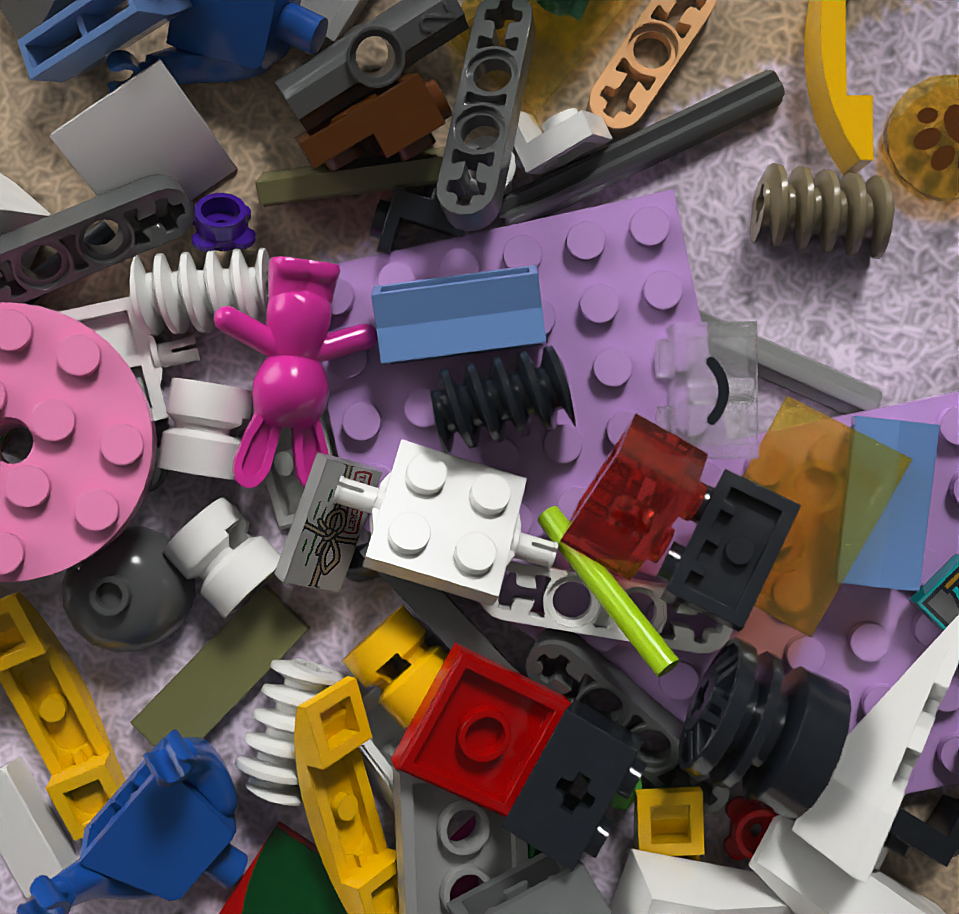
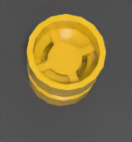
M403 604L342 659V663L365 688L377 686L381 690L378 700L379 704L402 729L409 726L448 656L440 645L427 646L424 643L427 631ZM396 653L408 661L399 671L390 661Z

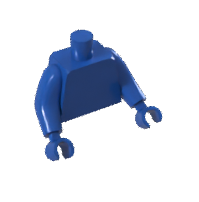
M190 0L193 7L169 22L166 43L172 47L147 54L145 61L138 62L133 54L125 50H116L109 54L106 64L110 71L131 70L133 73L127 80H114L107 85L110 92H112L159 59L164 63L178 85L250 79L265 73L270 65L285 57L291 46L310 55H315L325 40L328 30V19L301 6V0Z
M175 729L166 736L167 738L163 737L151 752H145L142 755L144 760L84 828L80 859L51 879L47 875L36 877L30 886V893L34 899L20 904L16 909L17 914H69L71 907L94 899L142 900L161 897L168 901L181 899L202 874L224 889L232 887L245 870L248 856L230 844L236 833L234 812L238 806V796L227 766L212 744L200 737H182L180 732Z

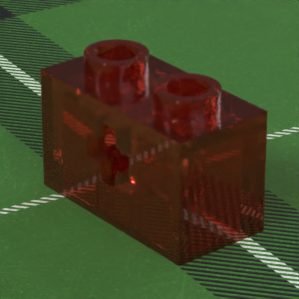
M635 413L578 500L560 542L631 581L646 559L654 564L661 559L674 536L675 529L671 526L676 519L680 517L685 521H689L698 510L708 490V485L700 481L708 453Z

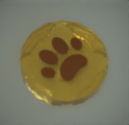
M959 75L931 76L910 87L888 111L884 123V142L881 144L883 160L894 181L912 196L928 201L931 199L938 202L959 201Z

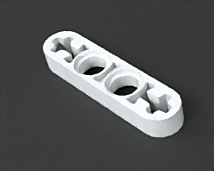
M514 558L508 564L505 572L516 573L517 585L521 587L536 589V575L549 577L542 592L543 613L530 611L534 604V597L522 595L514 596L511 605L499 604V597L493 606L481 603L482 607L491 616L504 621L630 642L573 568L552 565L549 570L546 567ZM613 575L628 595L631 593H643L652 599L654 615L650 623L670 649L693 653H711L722 648L729 640L733 629L720 622H717L715 628H705L702 638H695L694 630L688 624L670 621L671 634L661 633L667 620V604L660 598L667 584ZM566 582L583 584L590 592L588 609L577 617L561 615L553 605L555 591ZM675 601L672 607L676 613L697 615L698 611L678 601Z

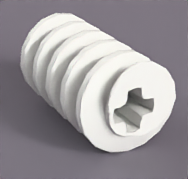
M259 248L255 267H248L241 250L234 249L229 268L222 269L216 252L208 251L203 270L196 269L189 252H182L178 271H171L166 256L163 253H157L154 257L152 272L149 273L145 272L142 261L136 255L131 264L129 282L130 299L140 327L147 335L151 336L160 335L164 331L165 326L172 333L178 335L186 333L192 322L198 332L209 333L215 326V312L222 306L234 307L264 324L269 300L268 252L266 248Z
M303 659L272 660L270 667L285 678L284 683L264 684L261 692L276 702L275 708H256L252 714L256 720L267 726L266 733L247 732L243 740L246 744L259 751L257 757L238 756L234 765L250 776L245 785L256 796L272 803L300 806L303 805L298 782L294 747L297 706L347 676L328 666Z

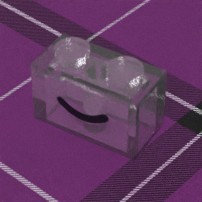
M757 321L673 323L666 328V339H656L655 375L656 379H666L667 406H657L655 428L657 445L667 446V458L674 460L759 459Z

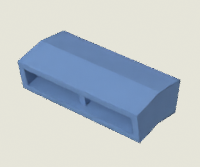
M76 0L17 41L30 80L65 82L97 67L106 61L111 52L126 49L193 6L190 0Z
M536 265L378 285L373 287L371 293L380 360L383 365L546 345L539 276Z
M852 416L832 577L836 582L897 590H920L940 425Z

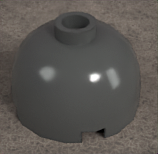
M144 526L127 527L120 536L96 555L76 566L66 569L62 581L63 609L74 630L91 645L115 653L146 651L173 637L188 617L196 596L195 578L186 579L163 554V549L170 542V539L163 533Z

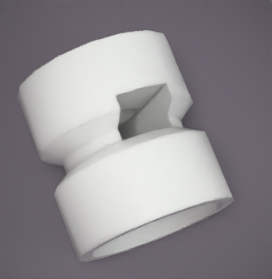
M172 378L166 413L175 420V426L164 431L162 434L157 467L234 480L232 472L233 459L241 442L238 434L239 431L248 427L252 419V391L197 380Z
M226 496L217 499L197 514L163 549V554L186 579L199 577L203 581L200 594L224 619L244 605L274 576L281 556L264 536L251 537L247 533L250 521Z

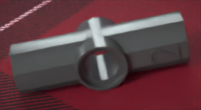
M401 0L370 21L353 26L342 39L275 82L306 132H308L373 89L392 84L403 70L470 27L458 0ZM371 36H379L385 41L388 48L386 63L377 71L364 72L358 67L356 61L357 48L364 39Z

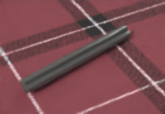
M765 70L504 195L500 211L497 215L498 219L504 227L548 217L779 106L785 95L783 84L774 70Z

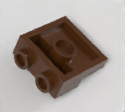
M419 73L401 74L392 84L377 88L308 132L305 131L296 136L294 139L313 168L324 163L330 171H334L350 163L365 152L360 143L365 138L374 152L386 158L392 155L393 157L399 156L401 161H405L432 146L436 140L431 132L446 124L444 120L453 114L447 99L434 79L426 83Z

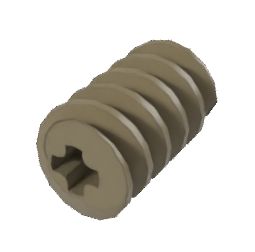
M772 163L764 171L754 193L749 232L750 240L754 244L762 227H769L771 245L779 247L787 230H794L797 250H804L812 234L819 233L822 253H830L838 236H843L846 254L848 256H855L863 240L868 239L870 256L873 259H880L887 249L893 229L895 204L891 185L888 179L883 176L874 175L864 182L860 174L848 172L839 180L836 172L829 169L821 170L813 179L810 169L804 166H797L787 177L783 165Z

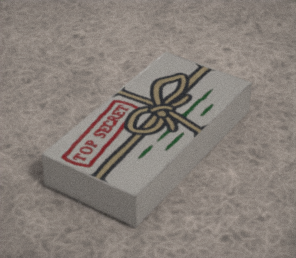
M317 452L274 575L286 584L340 593L368 515L366 512L332 503L340 476L342 475L344 478L378 487L383 472L371 465Z

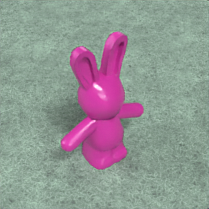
M272 257L268 262L269 300L267 304L266 325L231 306H222L215 312L214 323L220 331L267 356L259 367L252 383L251 393L255 413L244 432L233 459L232 472L234 480L244 488L258 486L268 475L282 427L290 428L295 477L299 484L305 488L317 452L329 455L320 421L328 401L329 384L321 362L370 349L377 343V330L367 323L328 333L332 315L331 305L337 280L341 272L337 264L292 257Z

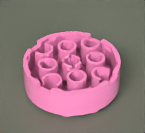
M0 302V438L16 427H26L33 436L32 450L22 462L11 464L3 457L0 448V582H17L52 575L76 566L106 548L124 532L135 518L148 494L156 464L157 437L152 410L140 383L121 355L104 338L76 319L60 312L35 305Z

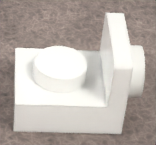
M571 108L552 116L542 125L544 133L541 132L532 114L521 111L512 152L515 156L517 167L522 170L525 169L526 173L546 176L579 160L610 142L613 138L602 116L584 110L578 112L576 108Z

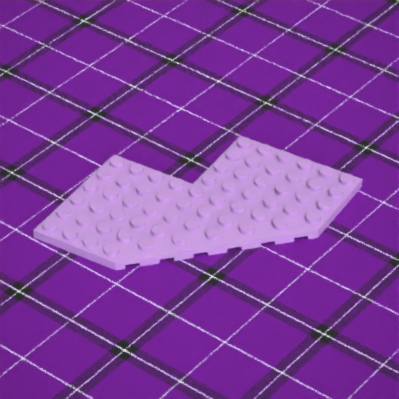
M674 189L468 234L463 237H455L391 251L390 256L382 253L337 263L341 272L337 280L331 305L332 315L328 333L365 323L372 325L376 329L371 299L374 286L536 265L539 276L546 345L383 365L380 360L377 340L374 347L321 362L329 384L327 407L338 457L371 465L383 472L377 488H380L381 482L392 471L401 439L444 452L435 423L430 390L437 389L440 369L447 368L456 384L460 385L463 384L465 364L473 362L483 379L489 378L491 359L500 357L511 374L515 372L517 353L526 351L536 368L541 365L543 348L552 345L565 367L576 426L573 425L564 409L558 410L556 430L548 432L539 417L534 415L532 416L529 436L521 437L513 423L507 421L504 441L495 443L483 426L480 429L477 447L469 449L460 434L455 432L452 452L447 453L527 478L519 510L522 533L551 541L537 523V519L546 509L558 506L612 575L667 584V582L656 576L673 541L684 546L687 545L697 524L685 517L703 482L715 488L722 473L727 469L800 504V510L744 628L740 632L733 629L729 640L738 637L751 643L757 648V655L765 651L777 655L783 661L784 677L790 670L802 666L843 685L849 690L852 705L848 734L942 633L909 600L917 591L838 583L832 577L852 416L940 425L920 588L954 554L959 555V390L726 440L721 417L715 425L707 423V417L717 402V394L712 371L706 364V359L709 355ZM368 513L363 528L371 533V514ZM557 549L553 565L572 568ZM505 572L499 594V604L511 605L512 599L516 595L534 597V604L530 611L543 613L542 592L549 577L536 575V589L517 585L516 573ZM566 582L560 585L553 596L555 609L566 617H577L583 614L590 604L589 590L578 582ZM643 593L629 594L628 596L650 622L654 615L652 599ZM666 602L667 620L661 633L671 634L670 621L688 624L694 630L695 638H702L704 629L708 627L715 628L718 621L700 612L697 615L676 613L672 608L673 605ZM508 621L534 639L540 632L548 629L546 627ZM576 633L682 723L685 722L687 710L698 683L715 655L720 651L718 649L711 653H693L671 649L680 662L670 672L658 678L631 642ZM959 663L945 697L938 707L922 753L915 768L912 769L904 792L905 794L959 783Z

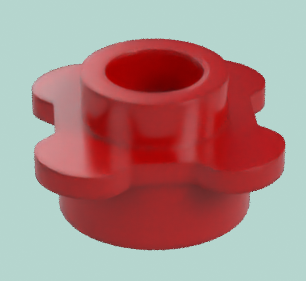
M743 796L732 798L725 807L726 815L730 818L729 835L724 839L723 847L728 856L738 861L743 860L745 857L752 859L773 817L780 814L756 803L748 802ZM754 824H760L762 827L761 832L757 835L752 834L750 831Z

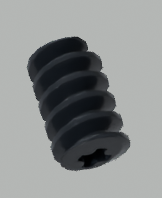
M552 345L543 348L541 365L536 368L527 352L523 351L517 353L514 373L510 374L500 357H495L491 359L489 378L483 379L474 363L465 364L463 384L457 385L448 369L444 368L439 370L437 389L430 390L435 423L444 454L452 452L455 432L460 434L469 449L477 447L480 429L483 426L495 443L504 441L507 421L513 423L521 437L529 436L532 416L534 415L539 417L548 432L556 430L558 410L564 409L573 425L576 426L565 367Z

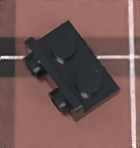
M727 469L722 473L715 488L703 482L685 517L697 525L686 546L673 541L656 576L667 582V586L660 599L671 605L676 600L740 632L746 624L801 505Z

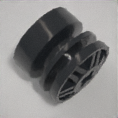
M734 637L727 641L715 655L694 691L680 738L678 763L683 771L696 777L709 773L712 783L720 788L732 787L742 777V791L749 801L788 819L800 818L814 806L821 796L841 758L849 731L852 709L849 690L843 685L802 666L790 670L784 677L783 661L777 655L769 651L757 655V648L745 640Z

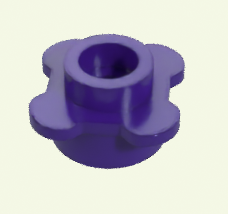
M214 193L201 198L194 207L195 216L192 223L196 228V233L192 235V244L197 250L202 252L213 250L224 252L235 248L247 249L255 243L256 233L248 226V221L251 219V209L240 198L227 193Z

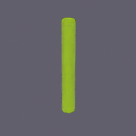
M552 506L546 509L537 519L540 527L552 542H558V550L655 675L659 678L670 672L680 662L678 657L559 507Z

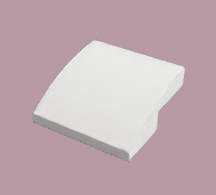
M161 59L50 134V138L97 196L144 177L161 174L177 180L189 198L193 200L238 169ZM166 198L154 202L156 205L155 214L158 218L169 213L167 209L169 202ZM133 211L124 212L133 230L139 228L140 226L134 218L135 214Z

